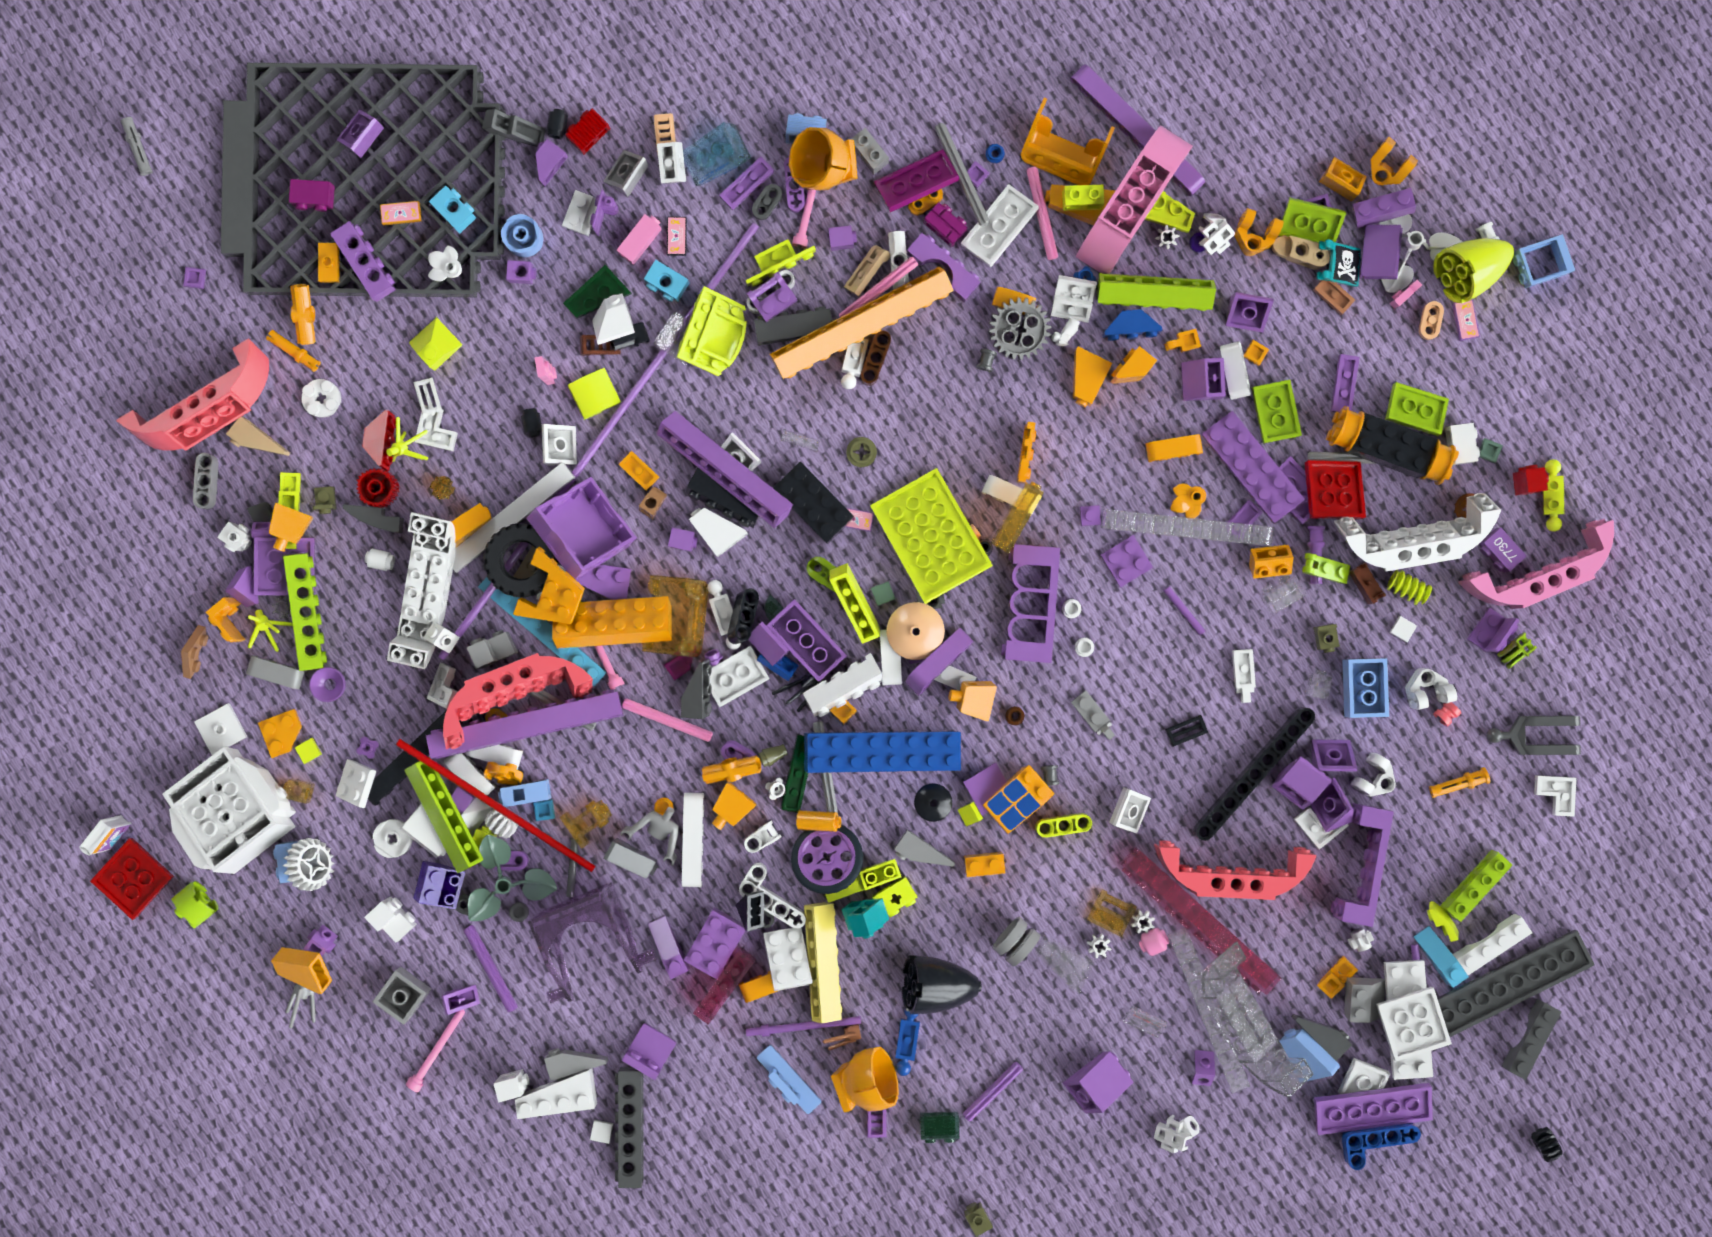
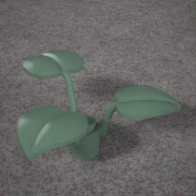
M490 834L486 835L479 847V851L484 859L480 863L486 869H492L496 866L499 878L496 880V890L492 893L486 888H478L470 894L467 903L469 921H482L494 916L501 906V900L494 895L498 893L506 894L510 891L511 887L524 884L522 888L523 894L528 899L537 901L557 890L556 883L546 871L539 868L527 870L525 880L511 883L509 877L502 875L500 865L506 864L511 857L510 846L500 838Z

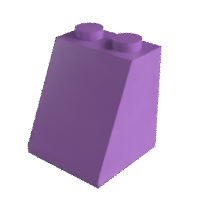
M1110 1051L1102 1052L1063 1082L1085 1114L1103 1113L1133 1083L1130 1073L1120 1065L1118 1057Z

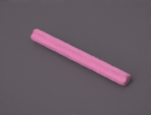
M1030 167L1026 172L1033 201L1039 206L1036 214L1048 260H1054L1058 258V252L1038 168Z
M910 257L843 310L839 317L879 297L918 266L916 259Z
M630 699L623 701L622 708L707 742L712 738L713 733L711 731Z

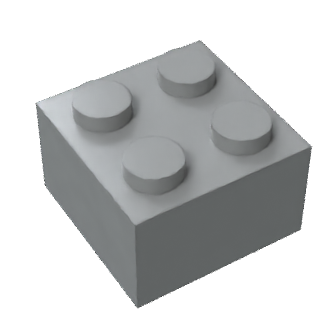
M399 967L373 1000V1003L404 1025L411 1019L432 989L403 967Z

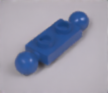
M905 1009L904 1013L907 1019L901 1018L895 1058L901 1059L896 1065V1072L900 1076H906L911 1071V1065L908 1060H915L920 1021L915 1020L919 1014L912 1015L910 1011H905Z

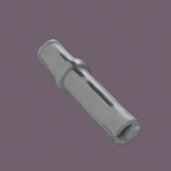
M126 117L121 119L120 122L126 134V142L130 144L140 175L146 176L153 173L140 141L141 135L137 133L133 118Z

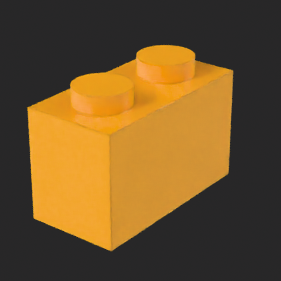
M1002 852L964 856L967 877L1005 873L1004 854Z

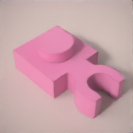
M1417 279L1404 291L1400 289L1392 296L1394 300L1389 304L1396 309L1414 294L1422 284Z

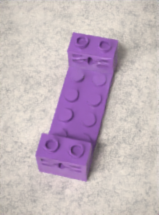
M1353 803L1352 823L1372 827V830H1369L1367 834L1369 846L1364 851L1365 868H1362L1360 872L1362 885L1357 889L1359 901L1336 897L1335 901L1331 904V913H1333V917L1343 922L1373 927L1394 812L1383 808Z

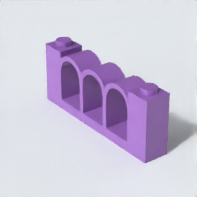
M1014 544L1013 549L1009 548L1008 560H1012L1011 564L1016 565L1010 575L1011 582L1018 590L1012 593L1008 602L1009 609L1015 617L1008 622L1006 628L1007 636L1010 640H1005V644L1001 645V655H1004L1005 660L1052 663L1060 548ZM1026 565L1049 567L1048 589L1022 587L1016 580L1017 570L1021 566ZM1021 592L1047 594L1046 616L1024 615L1016 611L1014 599L1017 594ZM1018 619L1045 620L1044 643L1023 642L1014 638L1012 634L1014 622Z

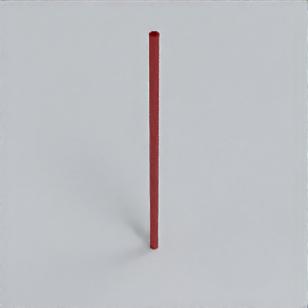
M399 739L396 743V746L588 871L592 872L595 865L402 739Z

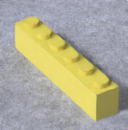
M823 902L804 905L807 958L813 982L809 985L812 1021L827 1023L842 1020L834 904Z

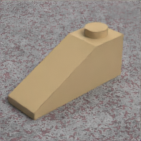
M241 416L226 433L231 438L229 441L237 447L243 446L286 456L290 455L288 450L245 417Z

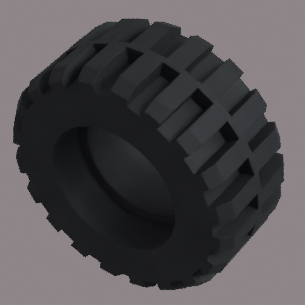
M515 523L503 527L499 532L494 533L490 542L486 544V552L483 553L485 562L483 566L487 572L488 580L494 584L493 586L496 589L513 597H529L542 592L548 572L538 568L531 577L518 579L507 572L503 561L504 554L511 545L518 542H526L535 548L541 547L545 551L544 553L550 559L553 558L559 566V561L533 526Z

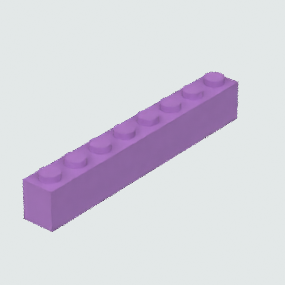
M674 411L660 423L657 432L659 437L773 528L777 527L789 515L793 504L788 499L780 495L773 487L765 483L679 413Z

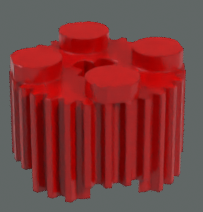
M380 468L369 469V471L366 470V473H361L362 476H358L359 479L356 480L358 488L356 490H359L357 494H360L359 498H361V501H364L363 503L372 507L384 508L388 505L390 506V503H394L393 500H397L396 496H399L397 493L400 492V486L392 473ZM376 485H379V486H380V490H379V491H377V489H375Z

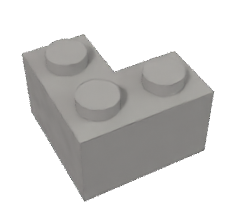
M500 630L492 634L493 638L488 640L478 638L470 642L471 646L466 648L476 669L486 668L518 653L509 632Z

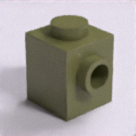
M973 1202L966 1207L967 1210L964 1211V1214L976 1237L993 1228L992 1221L981 1202L978 1204Z

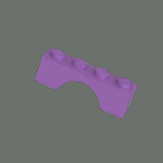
M921 233L907 249V255L914 257L920 266L930 262L944 265L952 277V293L965 303L980 285L979 277L974 272H968L964 269L965 265L960 260L951 258L947 249L942 246L941 248L935 244L936 241L927 234L925 236Z

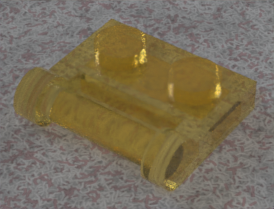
M1101 889L1087 920L1122 937L1137 906L1107 894L1106 890ZM1106 901L1127 912L1125 916H1122L1102 906V902Z

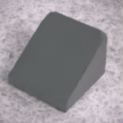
M262 502L247 508L253 522H271L273 513L268 502Z

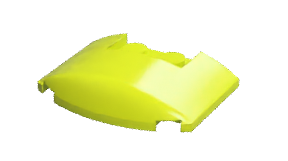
M704 286L694 304L695 307L683 339L680 341L677 358L715 376H719L722 374L720 372L730 367L742 347L747 324L743 311H746L744 305Z

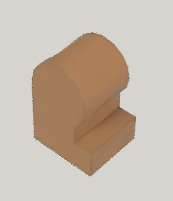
M654 486L640 503L639 511L653 520L665 501L667 494Z

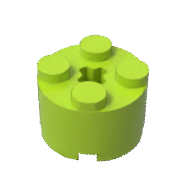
M196 881L189 883L171 898L176 907L174 910L175 914L181 919L184 917L193 928L198 927L219 909L215 899L211 901L205 893L207 891L206 888Z

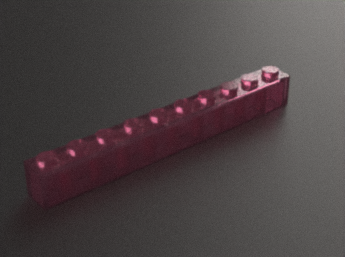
M1134 847L1120 863L1123 866L1122 871L1129 878L1133 875L1138 880L1136 884L1144 891L1146 888L1152 892L1150 896L1158 904L1162 901L1166 905L1164 909L1172 916L1176 914L1180 917L1179 923L1186 929L1191 927L1195 931L1193 935L1199 941L1203 942L1205 940L1210 944L1207 947L1215 955L1220 953L1224 957L1222 961L1228 967L1234 966L1238 970L1236 974L1244 981L1249 979L1252 982L1251 987L1258 994L1262 991L1267 995L1282 979L1138 848Z

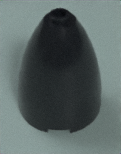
M909 955L905 960L903 974L906 975L904 977V987H902V1000L905 1011H910L912 1015L950 1010L970 1001L981 992L982 984L978 977L957 964L939 958Z

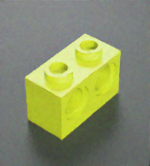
M1104 184L1065 186L1062 191L1063 211L1102 209L1104 205Z

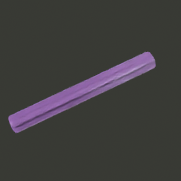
M474 925L466 927L464 933L507 1012L514 1011L518 1006Z

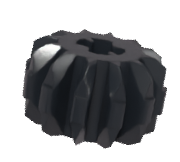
M1548 1127L1539 1128L1531 1134L1533 1143L1544 1161H1554L1562 1156L1561 1146Z

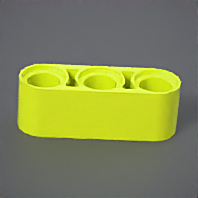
M1084 813L1044 818L1037 821L1035 830L1041 837L1046 838L1086 832L1091 828L1092 820ZM1085 817L1087 819L1086 826L1079 827L1078 820ZM1062 820L1068 822V827L1065 830L1059 829V823ZM1043 823L1049 824V830L1046 833L1040 832V825Z

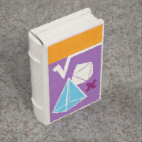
M122 815L101 819L79 848L87 855L111 850L132 823L126 821Z

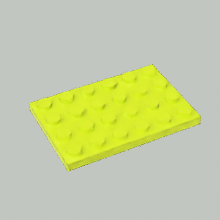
M937 468L870 505L925 604L993 566Z

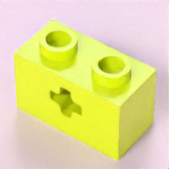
M903 876L872 895L873 899L883 898L889 917H893L900 912L899 908L904 905L909 907L914 904L917 894L906 876ZM893 894H896L897 896L901 895L899 897V902H896L895 900L891 901L893 899Z

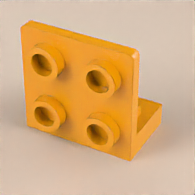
M223 597L206 613L209 616L208 620L210 623L221 630L220 634L226 641L243 642L245 638L227 617V615L231 616L238 611L237 607L241 604L231 597Z

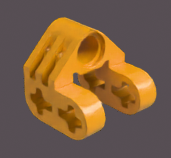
M1389 136L1371 158L1372 180L1377 185L1400 184L1418 162L1413 155H1410L1396 173L1386 162H1381L1396 144V141ZM1384 171L1387 177L1380 178L1377 172Z
M1246 208L1239 219L1234 235L1243 254L1253 256L1269 249L1279 236L1284 221L1274 218L1267 226L1263 238L1252 233L1247 234L1257 211ZM1248 242H1252L1255 245V249L1249 248Z

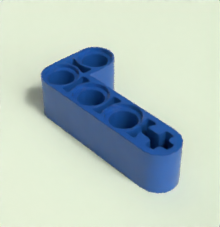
M1413 1123L1343 1132L1341 1139L1344 1159L1352 1169L1361 1170L1366 1164V1149L1415 1143L1420 1139L1421 1132ZM1394 1131L1393 1136L1387 1138L1388 1132ZM1374 1133V1139L1368 1141V1136ZM1356 1136L1353 1143H1348L1350 1137ZM1358 1155V1160L1351 1162L1352 1157Z

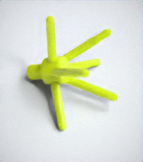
M396 417V443H393L391 448L386 450L387 455L393 457L392 462L400 455L428 460L427 456L409 451L407 446L427 434L428 431L424 430L404 442L406 432L404 431L400 436V418Z
M256 610V617L248 616L256 625L248 648L252 647L259 631L265 630L272 646L278 652L279 648L268 628L279 633L280 631L273 625L293 626V623L268 620V617L263 614L262 610Z

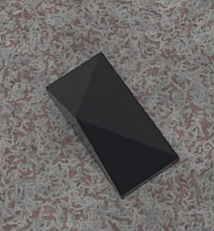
M764 891L746 894L735 905L745 930L751 931L764 927Z

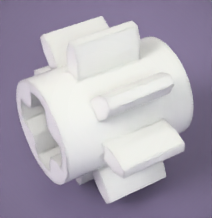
M1165 225V231L1157 230L1160 236L1155 239H1160L1159 247L1165 244L1166 248L1169 249V244L1177 245L1174 240L1180 237V235L1174 234L1175 227L1172 230H1168V225ZM1163 233H1171L1170 238L1172 240L1164 242Z
M1138 910L1137 916H1131L1135 920L1131 926L1138 927L1136 929L1137 933H1140L1141 930L1148 933V929L1155 928L1151 922L1155 918L1148 917L1149 911H1145L1142 914ZM1145 919L1147 921V924L1141 925L1139 923V920Z
M1359 928L1350 933L1352 938L1348 939L1351 948H1357L1358 952H1362L1372 947L1370 942L1374 941V938L1368 930L1365 931L1364 928Z
M1100 934L1097 938L1095 935H1092V942L1087 941L1092 947L1088 952H1095L1096 958L1099 955L1106 957V951L1111 950L1107 946L1110 940H1103V934ZM1101 942L1104 947L1097 950L1095 944Z

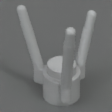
M298 984L294 985L293 993L285 1011L289 1013L295 1000L289 1023L290 1029L293 1027L300 999H307L308 996H310L312 1022L315 1023L316 1021L315 992Z

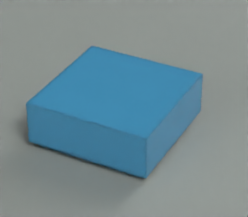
M553 799L533 802L536 821L555 819Z

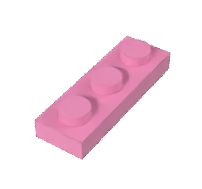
M542 356L535 357L538 377L547 385L555 384L554 379L557 378L555 367Z

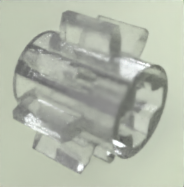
M284 596L283 600L280 597H276L277 602L271 604L274 607L272 614H279V619H283L284 615L287 618H291L288 596ZM282 604L287 605L285 611L280 610Z

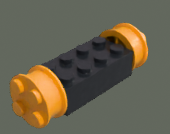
M1344 406L1340 412H1335L1332 419L1333 427L1326 436L1330 446H1341L1349 454L1422 480L1428 478L1433 480L1435 485H1440L1445 479H1450L1453 469H1451L1452 465L1459 455V451L1456 450L1454 445L1448 447L1441 444L1438 439L1362 411L1356 413L1349 410L1348 406Z

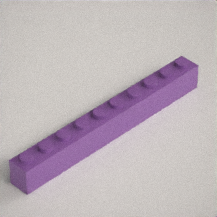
M614 690L603 691V695L600 696L589 694L583 696L584 699L576 701V698L565 700V704L561 705L550 703L545 705L546 708L538 710V707L526 709L527 712L522 714L516 711L508 713V717L500 718V716L490 717L487 722L481 723V720L469 722V726L462 727L465 742L456 749L445 748L442 729L433 730L430 735H426L430 758L435 760L624 716L619 693L614 692Z

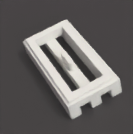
M433 378L413 382L423 417H427L428 414H431V416L435 415L436 412L439 414L443 413ZM430 383L437 407L432 406L426 384ZM420 385L423 386L429 409H425L419 389Z

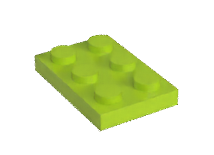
M1289 197L1282 218L1284 224L1279 236H1294L1317 243L1319 241L1325 242V240L1329 239L1336 243L1346 211Z
M1291 380L1251 388L1263 444L1302 436Z
M1395 382L1392 386L1385 420L1440 436L1442 435L1449 399Z

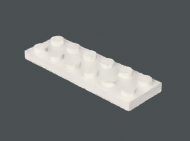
M1424 960L1384 962L1386 1001L1426 988ZM1390 1050L1392 1078L1394 1080L1433 1077L1431 1051L1394 1061Z

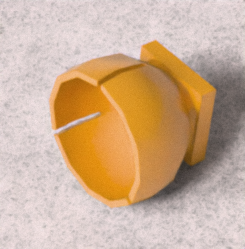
M806 128L797 135L790 148L789 168L792 178L802 188L807 190H829L833 186L858 179L854 140L848 139L844 141L828 128Z
M882 1047L868 1048L856 1053L849 1062L843 1063L831 1075L844 1113L851 1111L855 1106L867 1111H881L896 1105L899 1095L898 1079L889 1054Z

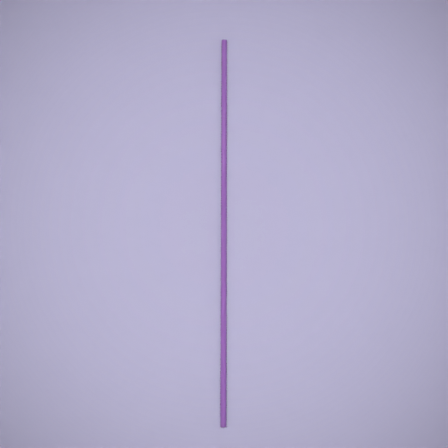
M751 224L706 286L707 288L715 289L759 228L757 224ZM694 304L571 473L575 476V479L558 491L554 497L563 495L568 491L683 333L695 307ZM520 542L504 564L507 572L510 571L529 543ZM492 582L454 633L460 638L496 590ZM442 650L438 657L445 660L449 653Z

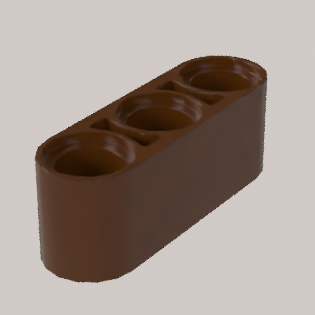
M881 330L873 338L861 371V381L867 386L874 385L880 375L891 344V336L887 331ZM880 336H884L888 339V342L881 345L877 342V339ZM878 354L881 357V361L874 363L871 361V356ZM867 372H872L875 378L867 381L864 375Z

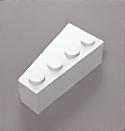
M871 653L865 656L866 660L862 663L856 661L851 664L847 672L839 671L830 678V682L824 680L803 693L814 717L818 715L822 717L829 713V709L834 706L839 708L847 703L846 700L852 697L856 699L862 696L865 690L869 688L874 690L881 685L882 672Z
M593 1068L524 1092L521 1097L515 1099L517 1119L594 1109L597 1105Z

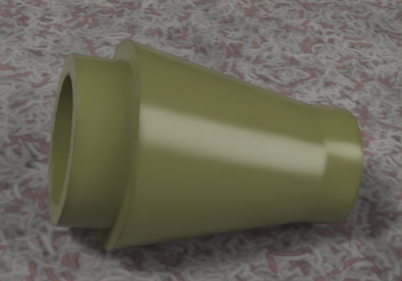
M784 744L762 749V752L758 753L763 767H770L782 757L788 755Z

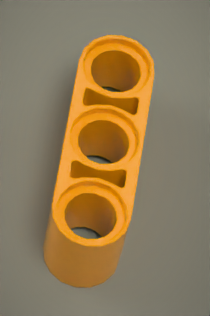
M1200 434L1145 443L1148 463L1156 460H1169L1174 457L1181 458L1193 454H1203Z
M770 971L764 976L758 975L746 983L741 982L738 984L745 1003L777 992L773 989Z

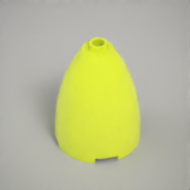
M1490 238L1457 243L1443 249L1435 256L1433 264L1434 274L1436 278L1441 277V282L1446 287L1443 289L1446 297L1456 303L1468 302L1489 289L1504 274L1514 256V248L1507 241Z

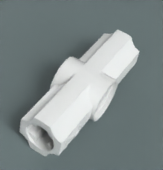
M905 231L888 233L891 272L899 267L895 265L894 258L901 257L904 262L908 260ZM906 274L893 285V290L908 283L909 275Z

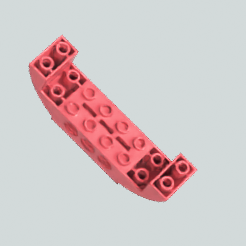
M248 338L232 348L240 364L239 366L215 379L148 422L134 410L126 413L116 421L144 444L154 449H184L186 451L251 411L250 407L258 399L267 381L269 359Z
M536 653L464 681V686L450 702L445 713L443 723L445 748L456 749L465 742L459 720L466 721L474 714H484L492 707L504 706L515 698L517 700L522 699L530 692H540L548 685L560 684L563 679L566 680L574 698H583V696L589 695L592 692L593 679L584 669L570 661L553 656H539Z
M1160 840L1159 845L1154 844L1158 858L1169 874L1191 889L1190 892L1201 897L1275 900V896L1283 894L1299 884L1308 874L1316 859V855L1311 853L1309 849L1294 847V851L1288 850L1287 872L1283 869H1274L1273 873H1270V871H1266L1264 868H1254V871H1251L1244 867H1235V871L1224 866H1216V870H1212V868L1204 865H1197V869H1193L1189 865L1179 864L1180 848L1171 843V841ZM1216 878L1215 883L1211 885V881ZM1235 879L1234 884L1231 885V881Z

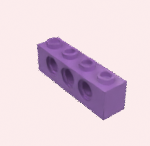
M348 221L330 233L374 301L378 302L396 290L393 286L395 283L394 279L382 269L385 267L379 257L375 258L372 251H374V248L368 240L365 242L362 237L364 233L358 224L354 225ZM357 240V247L352 249L351 243ZM364 257H368V262L361 265V260ZM374 273H379L378 279L376 281H372V275Z

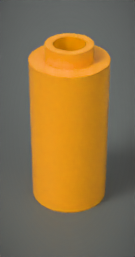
M799 810L796 825L798 830L836 832L841 827V817L838 816L837 812Z

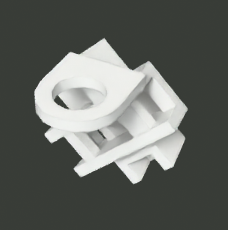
M1204 213L1203 218L1209 222V225L1205 228L1199 227V230L1205 237L1199 244L1204 246L1205 252L1209 255H1212L1215 251L1221 254L1231 245L1228 240L1235 233L1223 216Z
M1171 1115L1167 1118L1166 1124L1161 1122L1157 1124L1154 1139L1162 1142L1161 1148L1171 1153H1176L1178 1150H1187L1186 1140L1197 1135L1200 1130L1194 1117L1188 1116L1178 1122L1174 1120L1175 1116ZM1190 1121L1194 1124L1195 1130L1192 1129Z

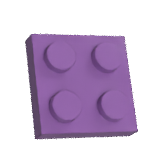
M1134 535L1100 555L1120 588L1153 568Z

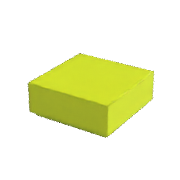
M313 738L295 747L304 764L322 755Z
M974 802L958 809L966 827L983 819Z

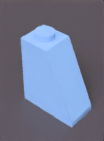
M1304 1029L1287 1030L1279 1041L1300 1083L1333 1076L1340 1067Z

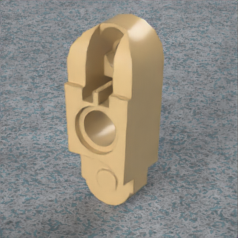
M1283 235L1275 239L1272 245V250L1276 256L1313 270L1323 268L1330 261V250L1319 249V243ZM1296 247L1303 250V255L1296 253ZM1316 254L1323 255V258L1318 259Z

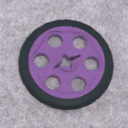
M843 825L836 832L805 830L795 841L791 852L792 870L797 880L808 890L819 894L837 893L851 885L859 875L863 865L862 846L856 835ZM834 836L841 838V843L838 846L831 844V839ZM816 837L822 839V844L819 847L812 846V840ZM844 852L851 853V859L847 862L841 860V855ZM806 854L813 856V861L810 864L803 863V857ZM824 854H827L828 856L832 855L830 857V862H827L826 860L822 861L824 859ZM835 869L842 870V876L839 879L832 877V872ZM821 870L823 877L820 880H815L813 878L814 871Z

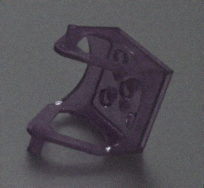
M612 882L541 910L528 921L544 963L559 987L546 993L551 1004L563 998L567 999L568 1002L574 1000L564 956L560 948L561 938L565 929L573 924L595 922L611 929L638 974L642 972L643 965L656 961L653 949L638 955L630 924ZM615 915L623 921L628 943L618 928ZM552 944L556 951L561 976L549 958V950Z

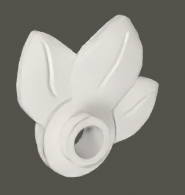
M448 245L444 252L434 251L429 254L428 260L433 267L428 274L430 279L441 282L447 277L456 278L461 274L462 268L460 262L457 261L458 253L456 249Z

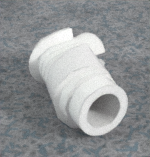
M1069 318L1061 333L1054 332L1051 338L1052 341L1056 342L1057 346L1069 345L1068 341L1078 331L1080 322Z

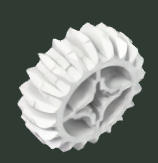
M306 838L292 844V849L287 850L289 856L284 857L287 860V863L283 865L287 867V871L284 874L289 875L287 881L293 882L292 886L298 887L300 890L312 891L326 885V880L331 879L329 873L334 872L331 869V866L335 864L331 862V858L334 855L329 854L331 849L325 848L326 843L320 842L318 839Z

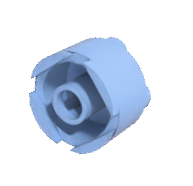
M517 214L508 218L501 230L503 243L518 257L533 256L542 248L544 238L541 228L532 218L524 214ZM522 233H525L524 238L520 239L522 237Z

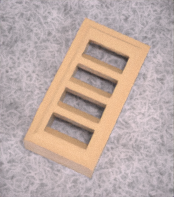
M673 114L654 115L656 145L659 143L676 142ZM668 121H669V123H670V124H661V125H659V122H668ZM670 129V132L660 133V130ZM671 137V140L660 141V138Z

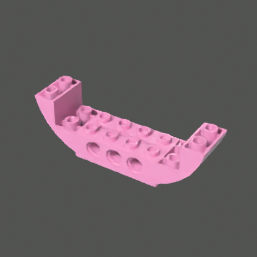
M1160 126L1143 148L1080 247L1076 258L1099 273L1110 274L1193 146Z
M1601 519L1585 524L1587 528L1582 529L1581 532L1589 549L1581 550L1575 556L1562 558L1559 560V563L1543 566L1542 570L1537 572H1529L1523 578L1512 579L1506 582L1507 585L1494 587L1489 574L1480 573V571L1463 575V580L1458 581V583L1469 594L1486 603L1510 606L1511 609L1528 607L1594 579V574L1603 566L1612 548L1614 521Z

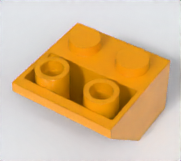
M1140 346L1136 350L1132 348L1123 359L1124 365L1120 363L1112 372L1111 376L1113 378L1110 382L1117 384L1140 381L1157 362V359Z

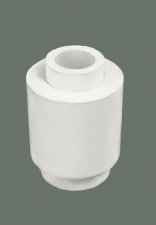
M372 548L370 552H366L365 563L370 568L383 571L392 570L395 563V555Z

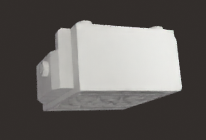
M222 747L162 794L171 807L169 812L172 832L194 866L201 869H210L213 872L235 874L296 827L289 818L296 811L290 806V802L286 797V791L278 786L267 769L249 759L243 758L238 749ZM227 814H229L228 820L225 818Z

